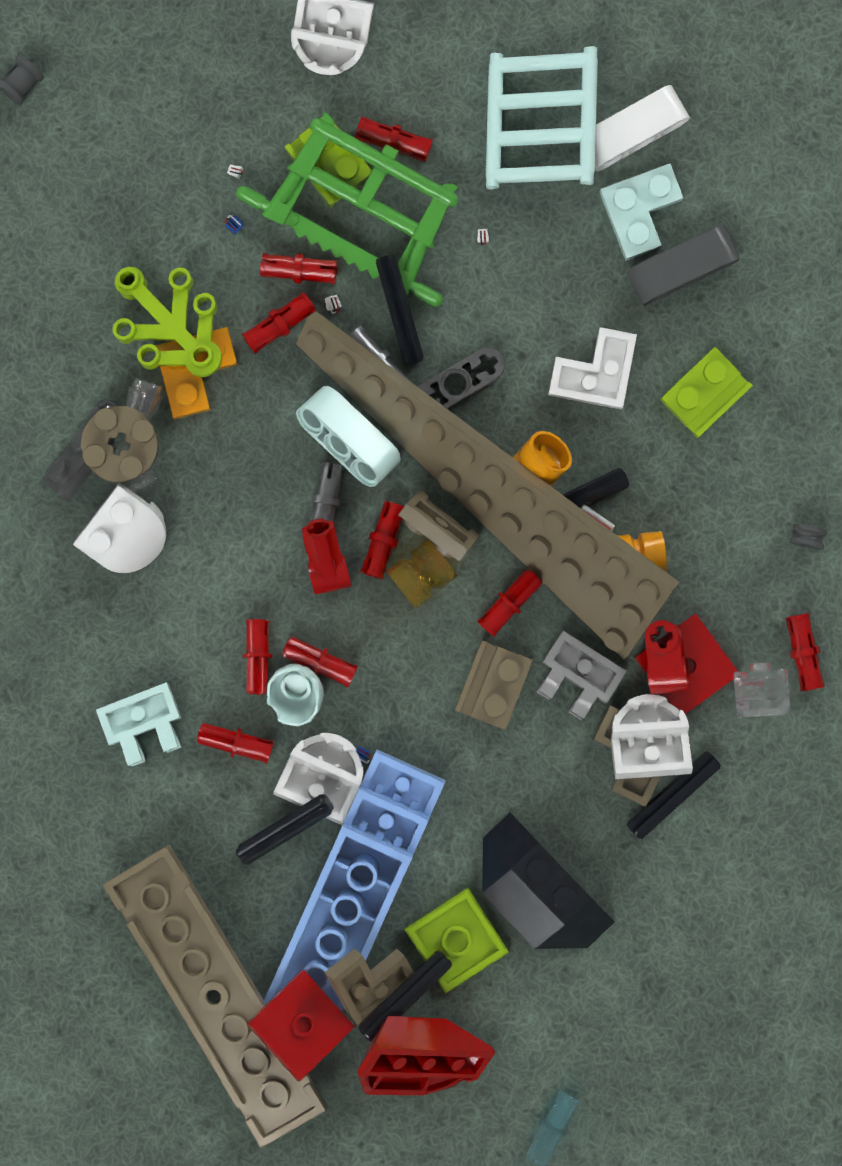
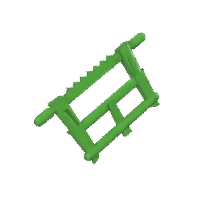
M324 112L322 119L314 118L310 122V129L313 133L295 161L286 167L291 171L271 201H268L267 197L247 186L238 187L236 191L237 198L259 211L263 210L261 215L281 225L286 224L292 227L298 238L306 235L311 245L318 242L323 252L331 249L335 258L343 256L348 265L356 263L359 271L368 270L372 279L379 276L376 266V259L378 258L292 211L307 181L310 180L411 236L412 238L398 262L406 295L409 296L411 292L413 296L433 307H438L442 304L443 297L439 292L421 282L418 284L415 282L428 247L434 249V238L447 208L455 207L458 204V196L454 193L458 186L449 183L441 186L395 160L399 152L398 150L386 144L383 151L379 152L346 132L339 130L334 126L333 119ZM328 141L374 165L362 191L316 167ZM387 173L433 198L420 223L373 198Z

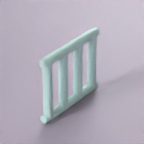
M585 47L582 53L503 58L501 53L490 54L486 143L487 189H498L501 183L580 180V184L592 185L594 183L597 47ZM582 68V90L503 94V73ZM581 105V127L502 131V110ZM580 143L579 165L501 168V147Z

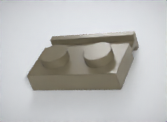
M482 640L455 711L506 730L533 660Z

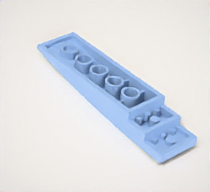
M376 750L264 999L266 1004L298 972L305 970L343 1012L344 1007L324 972L354 948L366 961L446 780L380 750Z

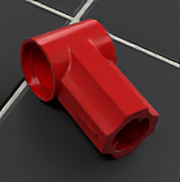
M323 518L310 521L307 526L302 528V537L309 558L307 564L314 595L352 587L345 555H341L334 522L324 520Z

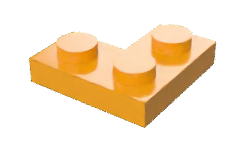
M228 327L214 330L212 342L219 347L222 353V363L218 370L238 365ZM176 341L156 345L159 351L184 350ZM199 353L196 361H205L208 358V353ZM160 366L174 419L211 410L202 377L190 373L186 366Z

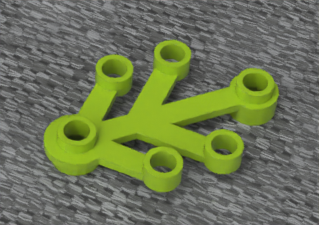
M135 267L121 269L115 277V287L125 299H136L159 324H134L130 319L121 318L113 325V334L117 340L123 344L132 343L134 340H175L184 350L159 351L155 345L145 344L137 352L138 361L144 368L149 370L155 369L158 366H186L190 373L198 377H207L214 374L222 363V353L219 347L212 342L213 319L218 311V304L214 297L209 293H201L193 301L194 310L199 316L197 337L195 339L187 331L189 290L193 287V278L187 269L176 268L169 274L168 280L173 288L172 314L147 289V280L139 269ZM127 276H134L135 280L132 284H123ZM178 277H187V280L183 285L175 284V281ZM204 301L212 302L208 310H200V305ZM123 327H131L128 335L120 336V330ZM146 353H156L155 358L152 361H144V356L146 355ZM199 353H208V358L205 361H196Z

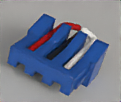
M229 215L225 219L227 223L225 227L235 235L244 226L236 215L233 217Z
M358 746L356 752L361 763L368 764L372 757L369 755L370 751Z

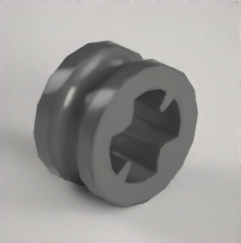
M794 524L793 529L796 531V536L790 539L791 544L817 550L824 549L821 539L823 536H827V530L809 525Z

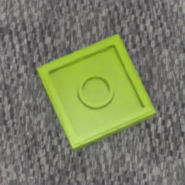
M468 887L404 928L424 961L438 950L451 961L452 967L438 980L445 994L509 953Z

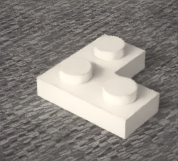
M600 327L592 364L556 357L548 396L622 410L637 334Z

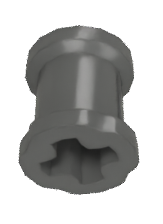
M18 54L15 58L17 63L3 79H0V90L16 104L21 105L24 102L23 96L36 81L41 82L45 77L30 61Z

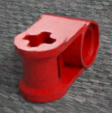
M666 620L653 622L645 632L647 677L651 695L690 691L689 668L685 657L681 630L677 625ZM662 628L666 632L673 634V640L667 641L666 648H663L662 644L655 642V636L661 635Z

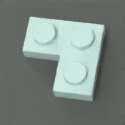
M671 164L604 187L599 191L625 261L661 248L662 245L650 212L683 200V195Z

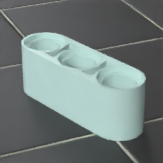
M323 386L297 409L296 416L300 425L362 484L368 487L376 486L400 463V453L393 443L335 389Z

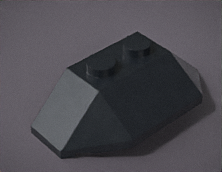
M511 812L483 837L482 894L535 949L588 948L615 922Z

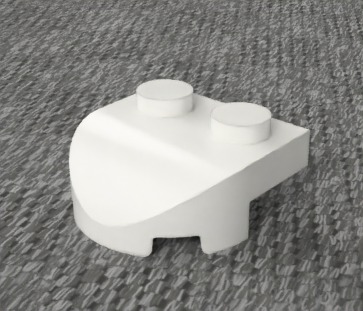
M298 0L294 27L291 29V42L293 49L304 63V66L318 74L336 75L348 70L357 63L368 43L375 3L361 0Z
M118 483L76 538L73 545L108 570L117 573L134 572L150 564L162 551L166 541L164 516L152 501L150 504L127 487Z
M654 694L636 696L627 701V704L615 715L612 726L611 749L615 779L692 773L693 766L688 736L689 723L683 710L679 711L675 706L667 702V698Z
M320 733L300 741L291 752L273 794L300 807L318 795L325 794L334 806L332 813L326 818L343 825L363 778V766L356 748L347 739L332 733Z

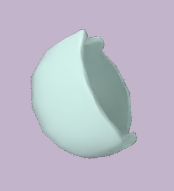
M300 664L286 665L277 669L267 683V705L274 709L277 713L278 721L282 724L296 727L311 722L321 708L324 697L323 685L317 675L308 667Z

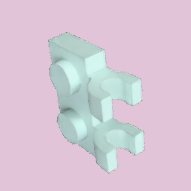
M167 682L96 709L108 745L121 744L128 766L133 767L146 762L136 736L156 729L163 752L169 753L182 748L171 723L182 718L170 685Z

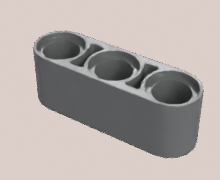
M721 225L635 265L627 273L643 306L725 269L738 262L741 258L725 225Z

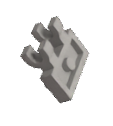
M561 631L542 661V664L551 670L536 693L550 700L563 679H567L582 689V692L576 698L568 713L582 720L589 712L596 698L604 704L609 701L627 671L565 631Z

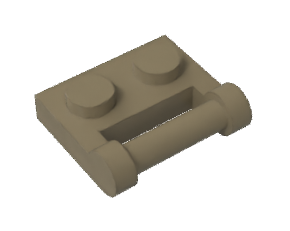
M420 490L404 506L399 516L405 520V525L412 532L418 535L424 534L435 543V548L442 555L448 558L454 557L460 561L480 537V534L472 528L470 531L428 500L430 496L423 490Z

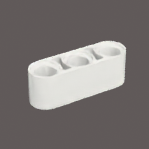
M672 85L657 90L596 124V172L609 167L679 128L690 119Z

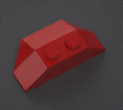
M388 1016L370 1043L357 1070V1074L365 1095L424 1096L451 1088L463 1080L466 1083L477 1080L496 1052L492 1046L448 1019Z

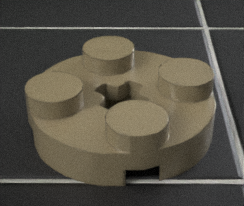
M113 406L100 409L87 422L81 436V450L84 462L96 475L110 482L126 483L139 478L152 468L158 456L159 440L154 426L144 414L131 407ZM119 434H125V441L130 443L129 450H122L120 455L113 454L114 447L109 445L110 440L118 438Z

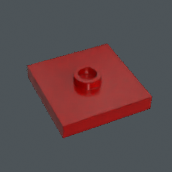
M696 613L677 626L683 635L685 657L690 675V691L660 694L667 698L668 703L675 706L679 711L683 710L685 714L740 675ZM667 633L656 642L662 644L663 648H666L667 641L673 640V634ZM644 649L634 659L647 675L646 649Z
M305 970L298 972L246 1023L297 1081H301L355 1027Z

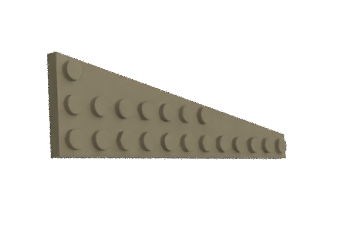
M316 311L311 314L304 324L296 345L439 482L444 490L450 492L525 566L533 571L554 594L604 641L610 650L615 651L625 661L680 582Z

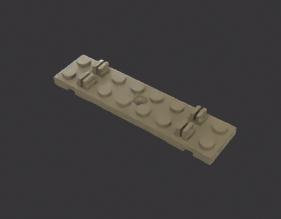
M170 844L104 883V889L117 910H121L128 922L126 924L190 1028L220 1078L222 1085L236 1108H240L245 1116V1123L260 1148L324 1112L328 1106L309 1074L301 1081H297L246 1024L266 1003ZM210 990H217L221 995L220 1002L212 1003L208 999V992Z

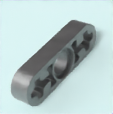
M482 348L419 385L418 388L432 396L435 394V391L431 386L438 384L441 396L448 401L443 406L450 409L498 380L504 370V359L497 350ZM485 356L487 360L494 358L497 361L493 367L495 373L489 375L487 371L479 373L475 376V379L480 383L473 386L471 376L463 367L470 365L472 372L481 365V357ZM450 375H459L464 378L466 389L460 395H451L445 390L444 382Z

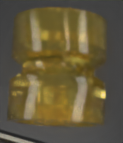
M426 539L411 551L412 558L410 560L402 558L386 571L415 609L432 597V589L434 587L442 589L457 577L452 567L429 539Z

